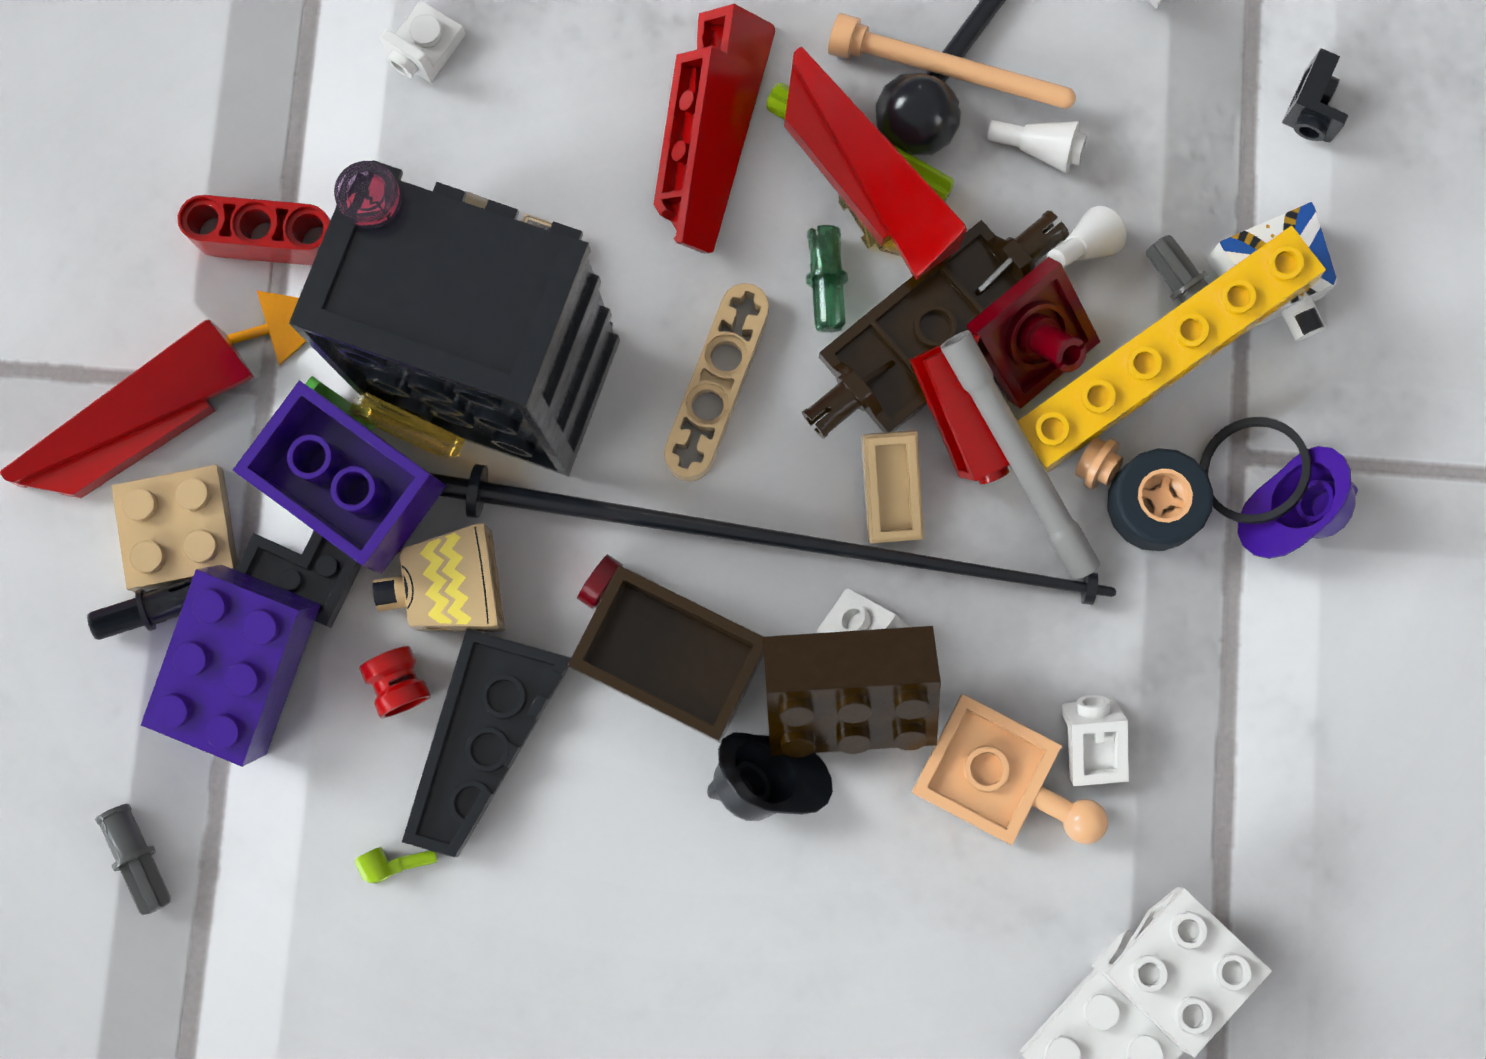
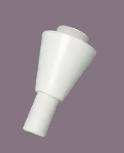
M992 120L987 140L1020 147L1021 151L1067 174L1071 164H1081L1088 134L1079 132L1080 121L1035 123L1021 126Z
M1106 206L1092 207L1086 211L1065 242L1048 252L1047 258L1050 257L1060 262L1064 268L1074 261L1114 256L1125 246L1127 238L1125 224L1121 217L1111 208Z

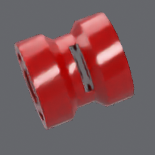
M403 646L382 653L359 667L365 683L372 685L376 693L374 705L381 719L405 712L431 698L426 682L418 679L414 671L417 661L410 646Z

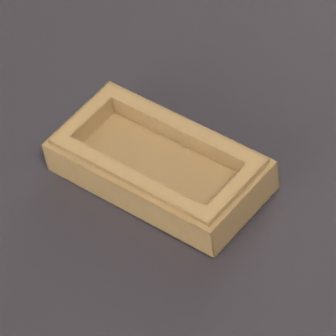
M908 430L861 434L868 542L871 544L924 539L918 431Z

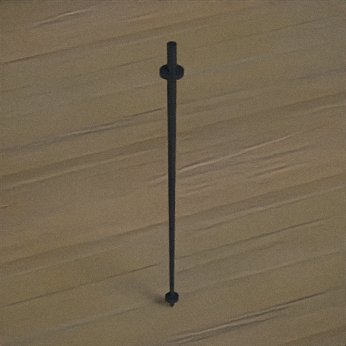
M481 464L473 466L469 479L430 473L447 485L440 496L466 500V516L471 518H479L484 503L1080 592L1081 603L1086 605H1093L1096 595L1114 597L1116 595L1114 587L1098 585V573H1091L1084 577L1083 582L491 483L488 482L487 465Z

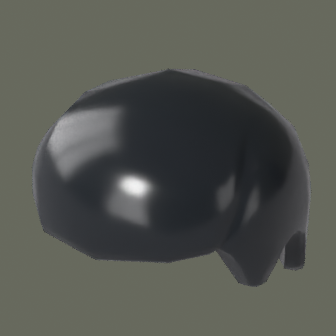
M923 73L901 74L884 86L876 102L878 130L898 148L907 153L910 152L912 155H933L950 144L960 126L961 110L958 98L944 81L932 75Z

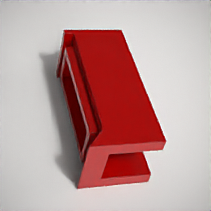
M972 335L978 344L980 335ZM941 345L909 359L958 477L978 481L979 484H987L1006 476L1010 472L1008 468L1010 464L971 395L960 384L940 348Z

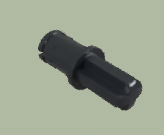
M190 577L148 592L138 589L135 591V598L90 612L87 615V621L93 637L101 640L145 626L148 631H153L156 629V624L179 617L192 578Z

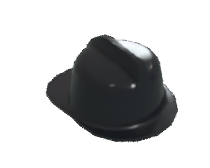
M733 732L722 739L718 748L719 763L715 769L713 780L707 789L709 798L720 800L727 810L745 821H760L776 813L800 815L816 813L828 804L833 792L832 777L826 764L816 753L799 758L786 755L770 756L769 736L743 732Z

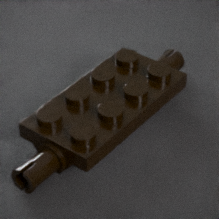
M1047 210L1042 214L1041 218L1015 239L1008 237L1005 240L996 236L980 220L965 233L962 243L956 252L918 280L912 276L819 352V359L836 377L838 384L812 406L802 411V415L810 426L815 424L817 428L814 431L824 439L828 436L829 432L859 409L865 411L883 432H895L928 404L909 359L943 344L946 340L960 332L968 330L966 325L1030 273L1035 268V263L1061 241L1066 240L1069 232L1064 223L1061 221L1054 227L1053 222L1058 216L1052 211Z

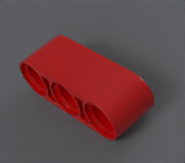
M197 195L186 200L180 207L177 215L178 226L181 232L206 255L310 266L313 265L331 220L326 212L318 206L311 204L213 195ZM218 218L217 226L212 232L200 235L201 228L206 221ZM271 223L269 232L264 237L252 239L253 230L258 225ZM315 227L323 228L322 236L316 242L311 244L303 243L304 236L309 230Z

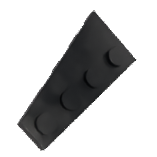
M466 628L402 843L451 857H459L567 672L570 657Z

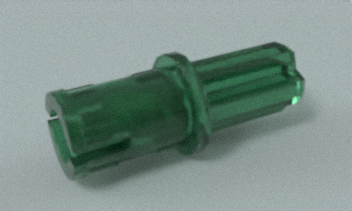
M834 225L817 226L818 235H816V229L810 228L807 231L810 273L806 275V284L812 287L816 330L822 333H834L841 331L846 323L843 285L848 281V273L842 269L840 228Z

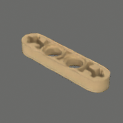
M742 283L734 285L727 290L722 298L668 437L664 452L666 464L673 476L680 480L689 482L699 480L711 469L768 321L769 304L765 293L754 284ZM746 298L754 301V310L759 313L757 316L749 314L742 327V336H751L750 341H746L743 337L733 333L737 322V312L732 305H742ZM725 326L731 332L721 331V329ZM722 345L736 347L742 355L741 363L731 371L717 369L711 361L715 349ZM712 393L722 400L723 410L715 419L702 420L694 414L692 410L693 403L701 394ZM685 423H689L698 431L714 433L712 439H708L705 435L701 434L697 444L698 455L703 457L701 463L692 461L688 469L681 467L680 457L675 454L677 448L686 450L693 436L692 430L683 429Z

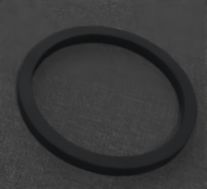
M1250 417L1235 421L1215 434L1202 454L1200 466L1208 474L1211 458L1218 446L1227 437L1242 429L1268 427L1287 435L1299 449L1302 459V473L1296 490L1282 505L1261 514H1242L1223 506L1213 494V508L1221 515L1239 523L1260 524L1284 516L1300 502L1310 483L1312 465L1309 451L1302 438L1294 429L1272 418Z

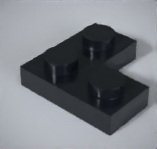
M313 531L302 555L253 533L235 570L321 604L315 621L332 628L362 565L315 531Z

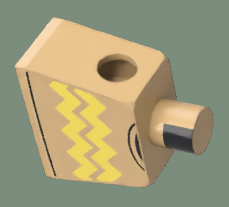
M484 523L474 524L401 549L399 551L402 575L373 580V598L377 611L382 612L406 608L409 626L416 630L466 632L467 628L477 632L506 631L492 531Z

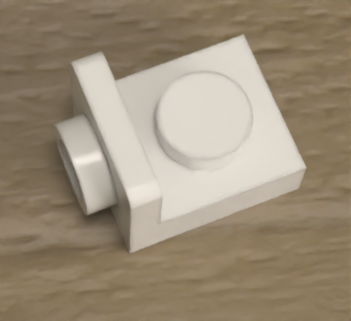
M420 0L396 34L385 29L379 38L388 54L386 60L394 69L408 78H412L417 74L432 83L466 33L462 25Z
M1087 695L1080 697L1077 702L1062 704V716L1068 726L1069 778L1073 786L1129 782L1128 720L1117 701L1100 695Z

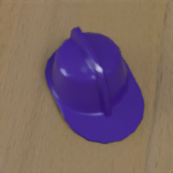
M1316 446L1308 449L1312 471L1310 483L1303 498L1291 511L1273 521L1260 524L1238 522L1237 533L1242 546L1254 556L1267 559L1277 558L1290 554L1312 538L1322 539L1333 536L1345 528L1353 516L1356 506L1355 496L1358 488L1351 481V469L1342 454L1330 447ZM1298 454L1290 460L1282 470L1258 488L1245 502L1241 513H1265L1287 501L1296 490L1301 478V455Z

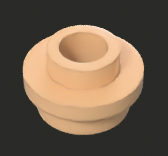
M1098 437L1090 442L1082 454L1075 471V475L1085 480V487L1094 490L1100 483L1108 486L1113 481L1123 462V457L1117 454L1119 442L1113 439L1105 442Z

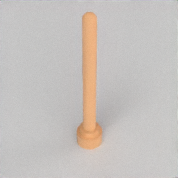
M838 14L830 35L828 54L849 60L852 55L861 57L863 53L1063 109L1070 108L1076 100L1075 92L1069 87L869 32V26L861 24L860 18L847 14Z

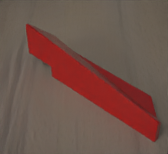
M736 4L699 13L697 50L676 55L653 204L659 215L671 221L675 227L676 236L674 240L676 243L703 254L713 253L775 35V27L772 23Z
M803 47L795 50L784 127L876 241L883 246L889 240H893L911 274L918 280L959 249L967 231L964 222Z
M205 320L4 467L0 474L5 481L19 487L36 488L65 496L83 498L214 413L216 410L210 403V398L248 382L254 378V375L228 335L211 320Z

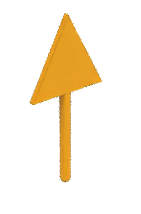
M256 290L266 324L228 334V337L235 344L270 334L280 366L306 343L305 339L289 324L299 298Z

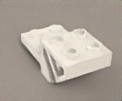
M1177 887L1147 911L1135 932L1126 930L1112 942L1091 965L1093 968L1092 972L1018 1052L1025 1059H1178L1183 1052L1195 1058L1267 978L1272 970L1185 888Z

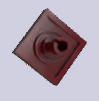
M1050 257L1046 258L966 325L972 335H980L977 345L1009 402L1020 409L1064 372H1072L1078 369L1084 362L1086 354L1101 342L1062 264Z

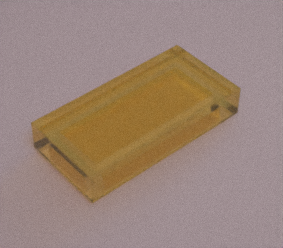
M369 393L357 394L349 409L351 416L442 459L458 457L465 443V439Z

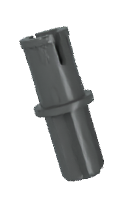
M1167 235L1160 238L1147 249V258L1173 291V294L1170 296L1172 300L1178 298L1183 303L1208 285L1204 279L1208 274L1205 271L1199 273L1172 236Z
M128 803L122 804L96 817L95 820L100 826L116 861L112 864L113 871L121 872L139 913L142 915L151 914L171 902V896L152 857L156 850L154 846H147L132 815L130 805Z

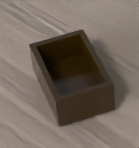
M618 565L568 666L721 743L764 657L763 636Z
M933 626L763 637L770 756L786 755L799 758L808 756L811 753L842 751L847 754H858L871 749L899 748L901 750H916L923 746L937 745L941 680Z

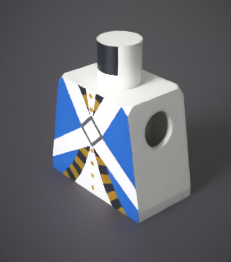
M1312 202L1220 241L1207 257L1210 266L1220 277L1292 225L1326 271L1317 283L1256 326L1283 316L1295 341L1310 337L1326 327L1314 302L1324 297L1337 285L1336 274Z

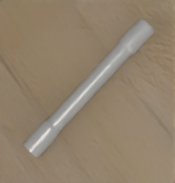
M969 330L954 335L940 346L963 389L971 395L1046 527L1049 540L1071 579H1081L1090 575L1100 566V561L1079 524L1069 514L994 381L993 371Z

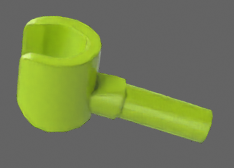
M382 847L375 848L355 859L356 867L362 879L373 884L380 883L396 873H401L403 870L437 863L436 852L430 850L388 861Z

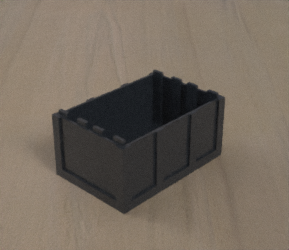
M372 160L370 168L353 163L345 186L357 174L364 172L350 214L348 216L344 211L341 193L289 324L372 408L569 477L620 342L619 335L614 334L612 330L613 323L610 322L611 310L604 306L599 291L601 285L600 277L593 273L588 258L591 252L589 243L581 240L583 232L554 221L549 231L516 220L519 214L518 209L492 200H488L485 209L465 203L464 201L467 196L465 191L436 182L433 191L401 181L403 175L401 169ZM376 172L388 176L397 188V208L393 215L381 224L372 226L356 223Z

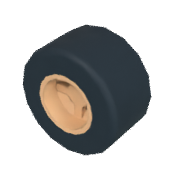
M1156 448L1138 454L1117 473L1108 490L1107 510L1113 527L1125 541L1142 550L1165 551L1182 545L1204 528L1213 507V488L1207 472L1194 458L1173 449Z

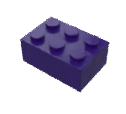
M300 380L233 468L235 473L357 563L380 574H383L447 486Z
M224 565L196 569L141 726L241 767L265 756L321 604Z

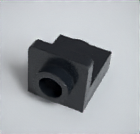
M1322 48L1319 49L1305 69L1282 123L1294 128V131L1299 136L1307 140L1331 142L1344 127L1348 115L1328 106L1340 81L1339 78L1332 76L1340 56Z

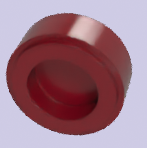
M607 554L591 573L580 590L577 599L591 609L597 608L618 565L623 567V564Z

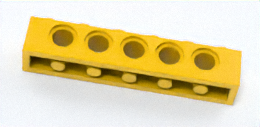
M1291 225L1019 419L1020 427L1047 473L1088 445L1094 438L1105 433L1317 283L1326 269L1294 227Z

